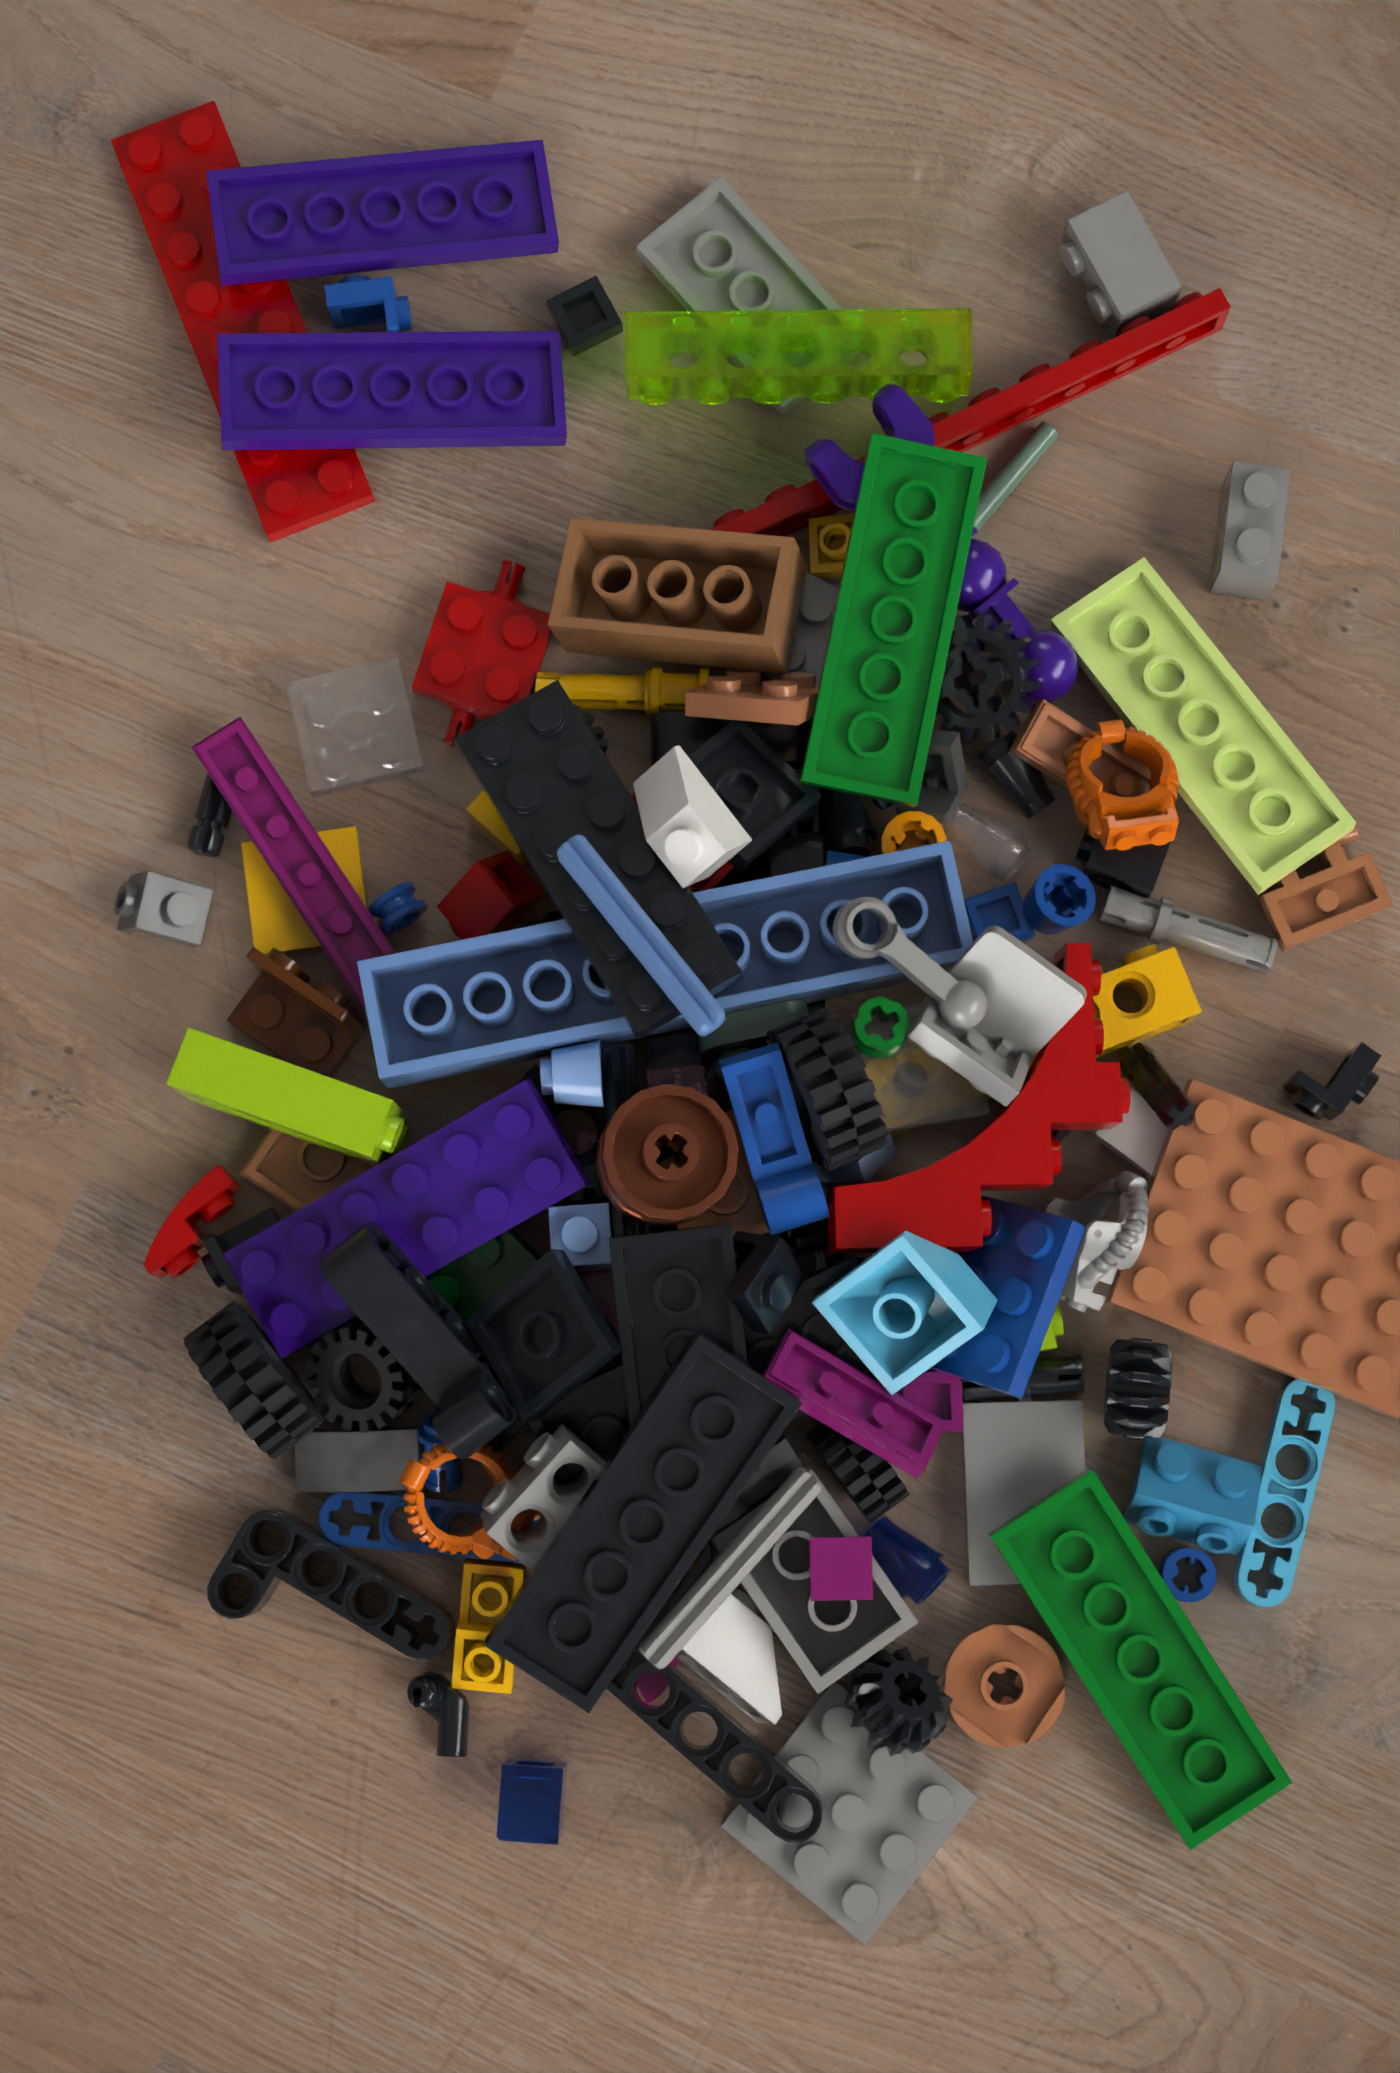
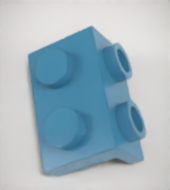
M1163 1437L1144 1438L1140 1446L1132 1495L1124 1510L1123 1517L1128 1525L1138 1527L1143 1532L1152 1536H1169L1197 1544L1203 1550L1211 1553L1238 1555L1255 1525L1263 1466Z

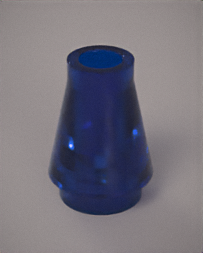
M886 1515L880 1518L864 1535L872 1537V1554L902 1599L909 1596L917 1605H920L942 1584L951 1572L942 1562L944 1558L942 1553L894 1524Z

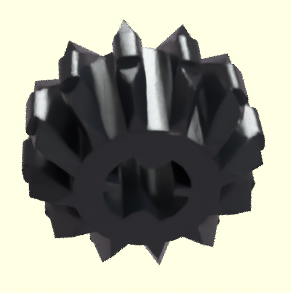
M1132 1337V1340L1117 1339L1110 1347L1104 1405V1425L1109 1433L1122 1435L1126 1439L1144 1440V1438H1160L1166 1430L1172 1383V1353L1167 1344L1152 1342V1339Z
M907 1646L897 1649L893 1654L884 1648L872 1655L866 1664H861L853 1672L852 1679L849 1681L853 1688L847 1693L844 1704L858 1711L852 1718L851 1727H865L870 1732L867 1747L877 1745L882 1740L890 1757L895 1754H901L905 1749L914 1754L915 1752L922 1751L931 1742L930 1739H935L944 1731L945 1724L948 1722L944 1714L950 1709L953 1699L939 1691L944 1685L946 1675H932L927 1670L929 1656L919 1658L917 1662H914Z

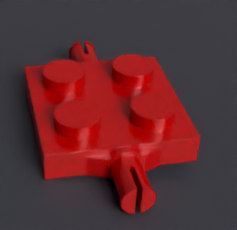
M502 561V567L494 591H477L455 583L446 582L411 688L414 694L440 701L453 711L446 736L443 739V742L448 746L454 747V738L457 737L460 727L459 735L471 729L475 719H489L514 705L520 699L533 694L537 672L541 670L552 636V631L548 627L550 613L526 606L515 598L523 573L526 570L524 566L516 562L508 583L512 571V561Z

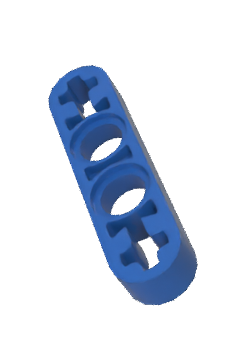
M337 1492L324 1502L320 1510V1528L324 1535L336 1544L481 1559L472 1550H469L468 1554L464 1555L461 1552H457L456 1555H450L449 1551L445 1553L438 1552L439 1548L435 1547L432 1549L428 1547L429 1543L427 1541L423 1543L419 1537L409 1542L399 1540L394 1536L390 1522L396 1510L406 1506V1500H403L401 1495L370 1492ZM424 1498V1505L429 1519L438 1529L450 1533V1525L456 1515L462 1512H470L477 1515L481 1520L480 1514L484 1510L482 1503ZM346 1500L354 1502L353 1509L355 1512L373 1515L376 1514L374 1502H383L385 1506L379 1518L381 1540L370 1538L374 1526H352L350 1536L343 1535L342 1525L332 1522L333 1511L343 1510ZM533 1521L532 1526L534 1527L535 1525H537L539 1521ZM494 1553L488 1559H484L521 1563L518 1559L513 1561L497 1553Z

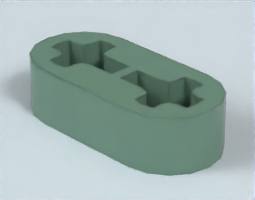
M792 1000L725 1014L726 1020L712 1033L706 1036L697 1034L701 1054H719L736 1047L749 1048L766 1044V1039H768L767 1031L808 1015L807 1003L805 1000Z

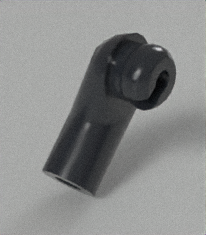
M426 1672L421 1676H416L408 1685L407 1697L415 1708L421 1707L438 1722L437 1756H467L469 1704L466 1696L458 1689L452 1688V1683L444 1675Z

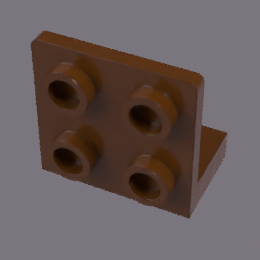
M252 947L246 957L261 973L227 1021L284 1061L332 1078L365 1032L354 1018L358 1010L350 1004L351 1001L324 981H321L316 989L310 986L308 983L311 978L301 971L302 967L279 950L272 948L266 956Z

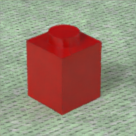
M506 850L477 861L442 899L437 908L448 919L452 931L460 939L464 940L511 930L544 893Z

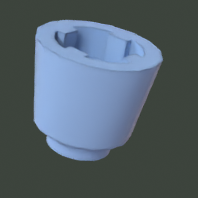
M600 1040L552 1049L550 1059H540L542 1095H554L555 1104L604 1107Z

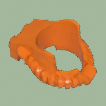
M1121 719L1097 722L1095 731L1088 733L1086 737L1080 739L1078 744L1075 745L1066 767L1067 786L1069 794L1074 801V810L1078 820L1088 826L1089 834L1093 838L1099 839L1105 850L1118 849L1125 851L1134 846L1148 844L1161 846L1174 841L1179 823L1174 805L1177 799L1179 783L1174 760L1171 759L1170 753L1164 749L1161 742H1156V738L1151 735L1146 736V732L1142 730L1137 732L1134 727L1125 728ZM1122 743L1124 754L1142 761L1151 770L1150 791L1137 797H1119L1103 792V782L1097 779L1089 769L1092 762L1101 756L1102 745Z
M443 1442L439 1446L437 1444L431 1446L432 1450L429 1452L424 1451L421 1454L423 1456L422 1459L418 1461L409 1459L399 1483L405 1485L407 1490L406 1494H403V1500H406L404 1512H408L409 1515L406 1519L409 1524L412 1523L414 1526L412 1531L414 1534L418 1533L420 1535L419 1539L423 1543L427 1541L429 1543L428 1547L432 1549L437 1547L439 1548L438 1552L441 1553L449 1551L450 1555H456L457 1552H461L464 1555L468 1554L469 1550H472L481 1559H488L494 1553H497L513 1561L516 1560L512 1554L486 1533L483 1522L470 1531L449 1533L438 1529L429 1519L424 1505V1493L421 1492L431 1469L435 1470L444 1462L458 1458ZM487 1443L469 1458L484 1467L492 1480L493 1487L504 1478L511 1481L520 1470L507 1469L508 1462L506 1459L502 1460L500 1458L501 1453L498 1450L494 1452L492 1446ZM534 1509L523 1510L514 1517L511 1527L517 1530H528L533 1521H539L542 1513Z

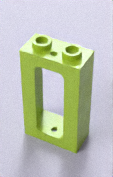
M190 1027L186 1031L166 1083L193 1102L373 1166L403 1151L407 1146L411 1133V1127L404 1124L407 1118L406 1113L392 1099Z

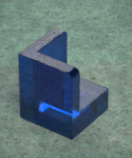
M506 1759L502 1764L497 1824V1838L500 1841L559 1844L562 1837L567 1763Z

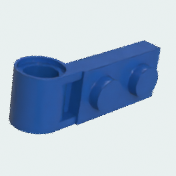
M774 1043L719 1060L718 1063L769 1233L771 1235L829 1218L826 1199L812 1163L778 1044Z

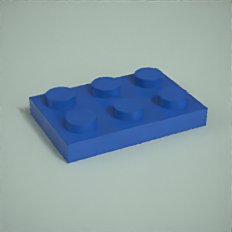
M981 1195V1200H989L991 1205L990 1236L983 1237L982 1247L974 1251L958 1252V1254L998 1301L984 1330L930 1369L1022 1399L1086 1227L1069 1218Z

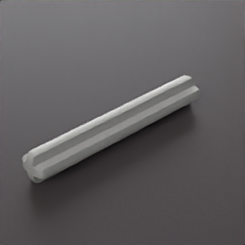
M802 1467L795 1469L640 1644L639 1650L641 1654L658 1669L667 1667L821 1492L822 1486L811 1473Z

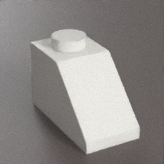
M680 745L673 747L633 782L645 839L682 888L711 876L752 841L751 837Z
M735 1588L676 1657L756 1723L775 1725L782 1716L772 1628L757 1616L760 1610L753 1599L743 1591Z

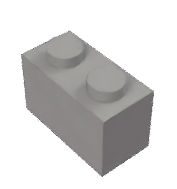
M1128 191L1067 220L1062 245H1060L1062 261L1073 277L1080 276L1088 291L1086 299L1093 317L1099 324L1105 322L1114 338L1119 336L1120 331L1135 319L1143 316H1150L1151 319H1154L1170 311L1172 305L1177 301L1182 285Z
M1233 461L1221 489L1209 593L1267 600L1279 579L1290 468Z

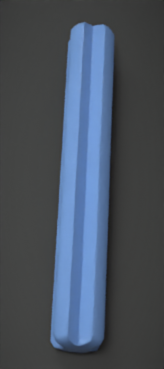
M579 834L564 842L557 850L560 863L696 1033L700 1036L712 1033L726 1020L724 1009L587 839Z

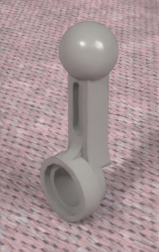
M860 897L846 903L839 909L834 919L833 933L836 943L844 953L857 959H870L876 956L886 958L938 1003L941 1017L954 1028L969 1029L982 1021L987 1011V998L984 991L971 981H957L910 941L898 923H896L892 910L883 901L873 897ZM861 910L874 913L881 922V936L874 944H865L854 934L853 920Z

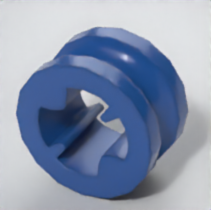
M404 882L391 888L369 906L368 911L371 916L382 919L380 929L384 935L396 933L417 920L428 908L423 899L416 900L413 894L416 889L412 882Z
M1179 1547L1173 1549L1162 1558L1158 1567L1159 1574L1178 1601H1200L1212 1592L1216 1583V1569L1213 1561L1205 1552L1196 1548ZM1186 1557L1187 1564H1194L1196 1560L1202 1569L1195 1576L1199 1586L1188 1592L1187 1585H1181L1178 1589L1172 1580L1179 1573L1175 1563Z

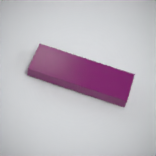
M790 1329L781 1337L763 1373L764 1376L799 1398L802 1402L799 1408L801 1411L915 1478H918L926 1470L947 1423L897 1392L891 1395L880 1382Z

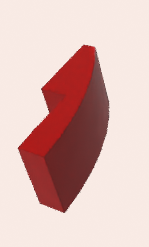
M218 1164L201 1178L171 1211L152 1242L143 1264L150 1275L163 1278L169 1274L174 1279L186 1273L201 1260L198 1251L205 1247L202 1241L205 1236L196 1224L202 1219L206 1224H209L222 1217L235 1205L232 1197L243 1189L228 1169Z

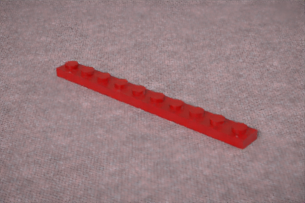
M1221 288L1204 296L1200 292H1193L1174 303L1170 308V312L1153 320L1150 316L1135 319L1120 331L1119 336L1102 344L1100 340L1089 341L1075 349L1070 354V359L1052 368L1049 364H1041L1030 369L1021 376L1019 383L1001 392L998 388L985 390L968 403L969 407L950 416L947 412H940L928 418L933 425L935 447L965 452L1222 330L1231 306ZM864 456V457H861V458H859V459H857V460H855V461H862V462H864V461H865V456ZM815 479L798 488L793 484L780 487L765 498L764 504L747 512H744L743 509L732 510L719 517L713 524L714 528L709 530L786 537L809 526L808 518L830 516L843 510V508L836 506Z

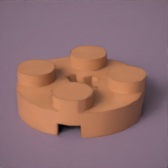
M989 1623L969 1632L952 1649L943 1671V1675H946L943 1693L953 1699L949 1709L953 1720L968 1736L991 1747H1016L1041 1738L1057 1721L1065 1701L1064 1674L1056 1652L1040 1635L1016 1624ZM1008 1668L1013 1669L1017 1673L1013 1683L1020 1689L1019 1694L1014 1699L1004 1695L999 1702L994 1701L990 1697L993 1686L987 1681L993 1671L1003 1674Z

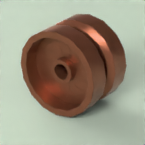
M663 1084L639 1091L616 1110L598 1140L595 1166L602 1191L619 1212L640 1224L670 1227L692 1221L724 1196L736 1174L739 1146L731 1120L715 1100L692 1087ZM659 1148H667L675 1156V1163L672 1162L666 1169L656 1162L660 1155Z

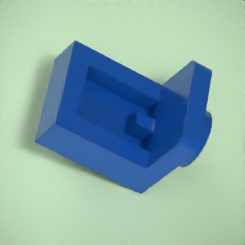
M353 275L341 279L337 284L324 285L327 308L335 329L386 322L388 332L413 330L408 296L398 297L392 276L371 279L363 275Z

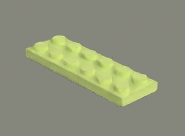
M1145 557L1051 619V631L1060 634L1072 644L1077 655L1078 665L1128 729L1129 727H1134L1137 732L1139 730L1146 732V736H1153L1156 738V742H1161L1164 749L1168 750L1171 759L1174 760L1179 783L1178 793L1258 895L1354 829L1356 821Z

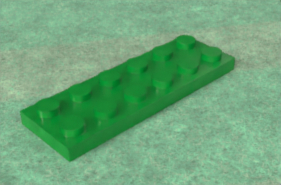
M872 433L869 437L799 783L910 807L918 805L987 458Z
M1088 1468L988 1533L1179 1836L1190 1850L1292 1784L1291 1779L1093 1469Z

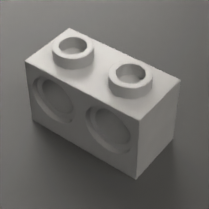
M563 1424L552 1435L546 1432L537 1438L524 1456L526 1464L511 1481L507 1478L500 1480L489 1491L482 1503L484 1510L480 1517L486 1533L531 1571L606 1464L602 1457ZM577 1463L583 1466L582 1473L575 1482L568 1485H560L553 1482L555 1472L562 1465ZM534 1509L542 1513L537 1525L531 1529L517 1530L511 1527L514 1517L523 1510Z

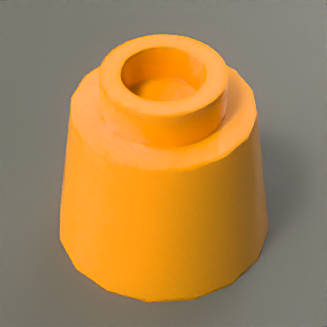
M907 811L896 815L886 825L882 834V851L886 854L945 842L947 837L942 825L933 816L921 811Z

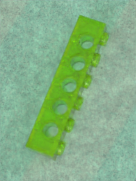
M972 308L625 312V381L627 399H638L640 403L645 405H665L670 403L672 399H695L701 404L719 405L728 402L730 398H753L755 402L760 404H778L784 402L787 398L810 397L813 402L820 404L837 403L842 401L844 397H867L868 400L873 402L876 392L888 383L900 386L909 396H925L926 400L936 403L951 402L958 399L959 396H969L973 376ZM907 351H916L921 353L927 361L918 366H910L903 363L899 356ZM801 352L807 354L812 361L806 366L794 367L786 363L784 358L791 353ZM849 352H860L866 355L870 361L865 365L855 367L846 364L841 357ZM682 353L691 354L698 359L693 366L688 368H678L669 362L674 356ZM736 353H746L755 359L751 365L743 368L734 367L726 360Z

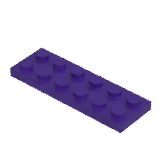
M543 139L206 171L221 286L558 253L559 239Z
M560 331L217 334L222 450L565 446L567 428Z
M528 1078L230 1249L223 1255L280 1358H283L357 1316L325 1278L320 1267V1260L365 1223L370 1221L381 1227L426 1277L588 1185L590 1181L531 1078Z

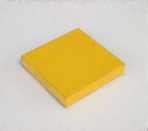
M356 826L318 831L317 834L368 910L358 829ZM253 841L242 842L254 948L266 956L272 948L279 950L285 955L323 950Z

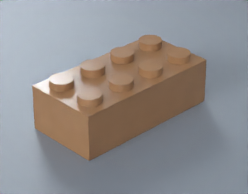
M571 518L548 627L565 651L571 653L787 674L808 565L794 537Z

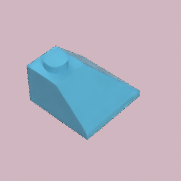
M905 1230L815 1297L812 1304L887 1391L893 1395L984 1330L998 1300L959 1254Z

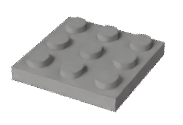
M834 1682L825 1689L776 1753L778 1757L809 1782L819 1793L823 1804L822 1822L817 1832L806 1841L799 1843L786 1842L774 1835L739 1803L736 1804L722 1822L721 1828L866 1946L978 1797L923 1751L912 1754L905 1749L901 1754H895L890 1757L882 1740L877 1745L867 1747L870 1732L865 1727H851L852 1718L858 1711L844 1704L849 1691L838 1682ZM765 1768L751 1786L757 1785L763 1780ZM792 1794L785 1796L777 1806L779 1818L789 1827L797 1828L804 1826L813 1815L810 1802L801 1795Z

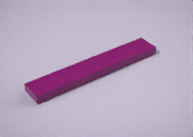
M240 716L191 748L367 1016L357 961L395 954L396 952Z

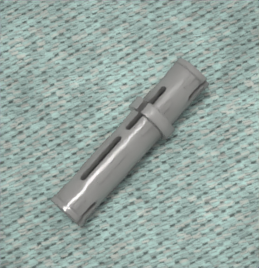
M1113 885L1109 886L1100 910L1099 921L1147 935V941L1158 945L1161 941H1165L1227 962L1245 966L1265 975L1269 972V967L1272 966L1277 952L1278 938L1260 933L1257 934L1223 921L1186 911L1185 909L1173 906L1174 901L1165 897H1161L1157 901L1130 893V891Z

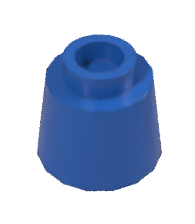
M1054 864L1042 871L1026 894L1023 903L1024 916L1029 925L1036 931L1046 935L1058 934L1087 921L1095 907L1094 887L1089 878L1078 868L1067 864Z

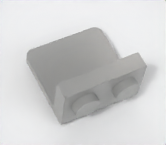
M989 926L947 971L957 981H971L984 991L987 998V1011L982 1021L969 1029L954 1028L943 1020L939 1012L938 1003L927 994L923 999L907 1037L917 1043L926 1054L939 1059L969 1080L975 1089L990 1095L1007 1107L1020 1093L1032 1058L1084 1005L1087 992L1081 984L999 926Z

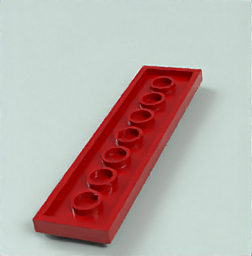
M211 101L111 139V143L220 416L217 334L308 332L286 279L221 286L206 171L241 168V165L216 103ZM355 449L233 450L270 543L376 502Z

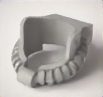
M1124 1171L1118 1177H1112L1097 1183L1092 1189L1090 1188L1083 1193L1084 1196L1078 1199L1052 1197L1045 1203L1043 1212L1072 1219L1086 1227L1059 1298L1064 1300L1066 1305L1081 1312H1085L1087 1307L1099 1311L1107 1296L1094 1292L1095 1285L1099 1281L1112 1285L1117 1269H1130L1138 1259L1146 1238L1149 1200L1147 1192L1149 1186L1146 1179L1131 1171ZM1119 1199L1120 1213L1117 1222L1102 1220L1110 1206Z

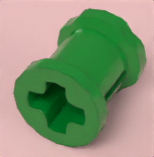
M883 996L871 998L863 1003L859 1008L852 1030L853 1040L859 1051L869 1058L880 1060L889 1058L897 1053L905 1042L906 1031L909 1027L907 1011L899 1002L889 1000ZM877 1015L882 1023L892 1020L895 1024L891 1029L889 1040L883 1041L879 1034L868 1036L866 1032L869 1030L872 1016Z

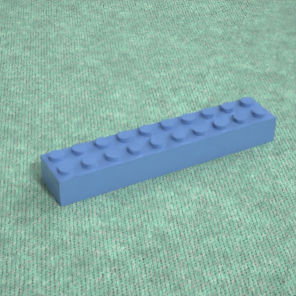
M951 840L693 893L742 970L743 979L713 996L724 1009L725 1014L792 1000H805L806 1003L913 982L886 958L881 956L870 959L853 958L844 953L836 943L833 923L837 912L846 903L860 897H873L883 901L892 910L896 923H898L906 937L946 971L973 944ZM861 910L853 920V931L861 942L871 945L880 938L882 925L874 913ZM563 919L357 961L378 1076L388 1089L551 1056L552 1049L595 1040H600V1045L636 1038ZM681 1014L645 1036L692 1026Z

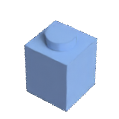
M609 1203L548 1207L551 1249L564 1250L576 1272L612 1269L608 1239L612 1237Z

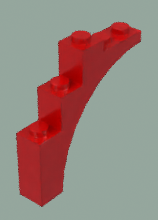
M1066 943L1054 955V966L1081 984L1086 989L1087 996L1084 1005L1034 1056L1020 1093L1007 1107L1004 1106L995 1119L967 1144L932 1165L882 1182L838 1186L831 1189L827 1193V1207L829 1211V1218H827L828 1254L875 1253L905 1230L953 1252L974 1251L983 1246V1237L990 1236L992 1228L991 1205L989 1200H981V1191L1042 1190L1053 1184V1175L1060 1174L1062 1163L1061 1145L1059 1139H1051V1130H1110L1123 1122L1122 1114H1128L1130 1109L1131 1092L1129 1081L1127 1078H1121L1120 1062H1096V1055H1101L1103 1052L1104 1028L1101 1019H1094L1093 996H1098L1100 993L1101 967L1098 960L1091 959V943Z

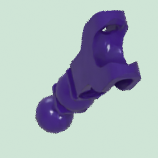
M888 383L876 392L872 403L873 414L880 423L885 436L935 446L933 425L900 386ZM821 439L813 442L804 451L805 463L808 469L836 506L854 512L864 462L855 461L832 440ZM973 527L972 536L978 532L975 527ZM971 538L957 610L969 613L967 615L972 621L979 614H992L994 629L1002 621L1010 620L1014 622L1010 637L1015 640L1020 637L1029 636L1031 642L1023 650L1026 658L1040 657L1041 664L1029 669V676L1043 682L1042 688L1028 691L1026 697L1033 702L1042 699L1047 702H1053L1065 696L1074 685L1078 673V659L1072 644L1058 633L1049 630H1035L1007 595L1019 583L1015 578L1007 582L1006 565L999 551L987 542ZM1010 679L1009 682L1012 686L1013 679Z

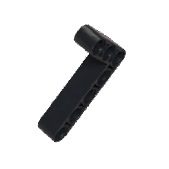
M709 1538L702 1549L701 1560L698 1565L685 1573L606 1689L774 1835L786 1842L799 1843L806 1841L817 1832L822 1822L823 1804L816 1789L672 1664L669 1663L667 1667L658 1669L639 1650L640 1644L709 1568L713 1560V1546ZM656 1671L664 1675L670 1687L669 1697L666 1702L655 1706L648 1705L641 1700L636 1688L637 1681L642 1673ZM704 1712L713 1718L717 1726V1737L712 1743L698 1746L689 1742L685 1737L683 1724L689 1714ZM742 1753H751L759 1757L765 1768L763 1780L757 1785L750 1787L737 1783L730 1772V1763L733 1758ZM792 1794L801 1795L806 1798L813 1809L810 1821L804 1826L797 1828L784 1824L777 1812L779 1802L785 1796Z

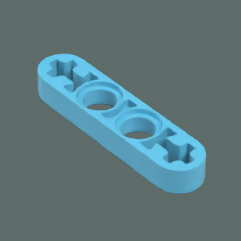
M1299 1379L1288 1381L1281 1387L1277 1395L1260 1462L1263 1470L1255 1525L1243 1548L1237 1555L1233 1571V1584L1237 1594L1243 1601L1259 1607H1272L1280 1604L1287 1598L1292 1588L1335 1412V1398L1332 1392ZM1306 1387L1312 1389V1400L1320 1403L1318 1413H1309L1306 1416L1302 1430L1315 1431L1313 1442L1300 1435H1282L1283 1424L1289 1427H1297L1300 1410L1298 1407L1291 1405L1292 1395L1303 1394ZM1288 1444L1301 1448L1307 1458V1468L1304 1474L1294 1480L1283 1477L1277 1471L1275 1465V1457L1278 1451ZM1273 1503L1285 1505L1293 1517V1525L1290 1532L1278 1539L1267 1535L1261 1525L1263 1510ZM1255 1540L1267 1547L1286 1548L1284 1560L1278 1556H1271L1268 1571L1271 1576L1277 1577V1585L1275 1589L1265 1588L1262 1597L1255 1595L1256 1585L1247 1581L1249 1571L1260 1570L1265 1557L1264 1552H1253Z

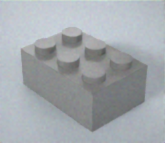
M810 1469L808 1472L822 1486L821 1492L741 1583L811 1686L819 1694L916 1625L918 1621L873 1556V1600H810L809 1537H859L813 1469ZM770 1498L711 1539L720 1553L724 1551Z

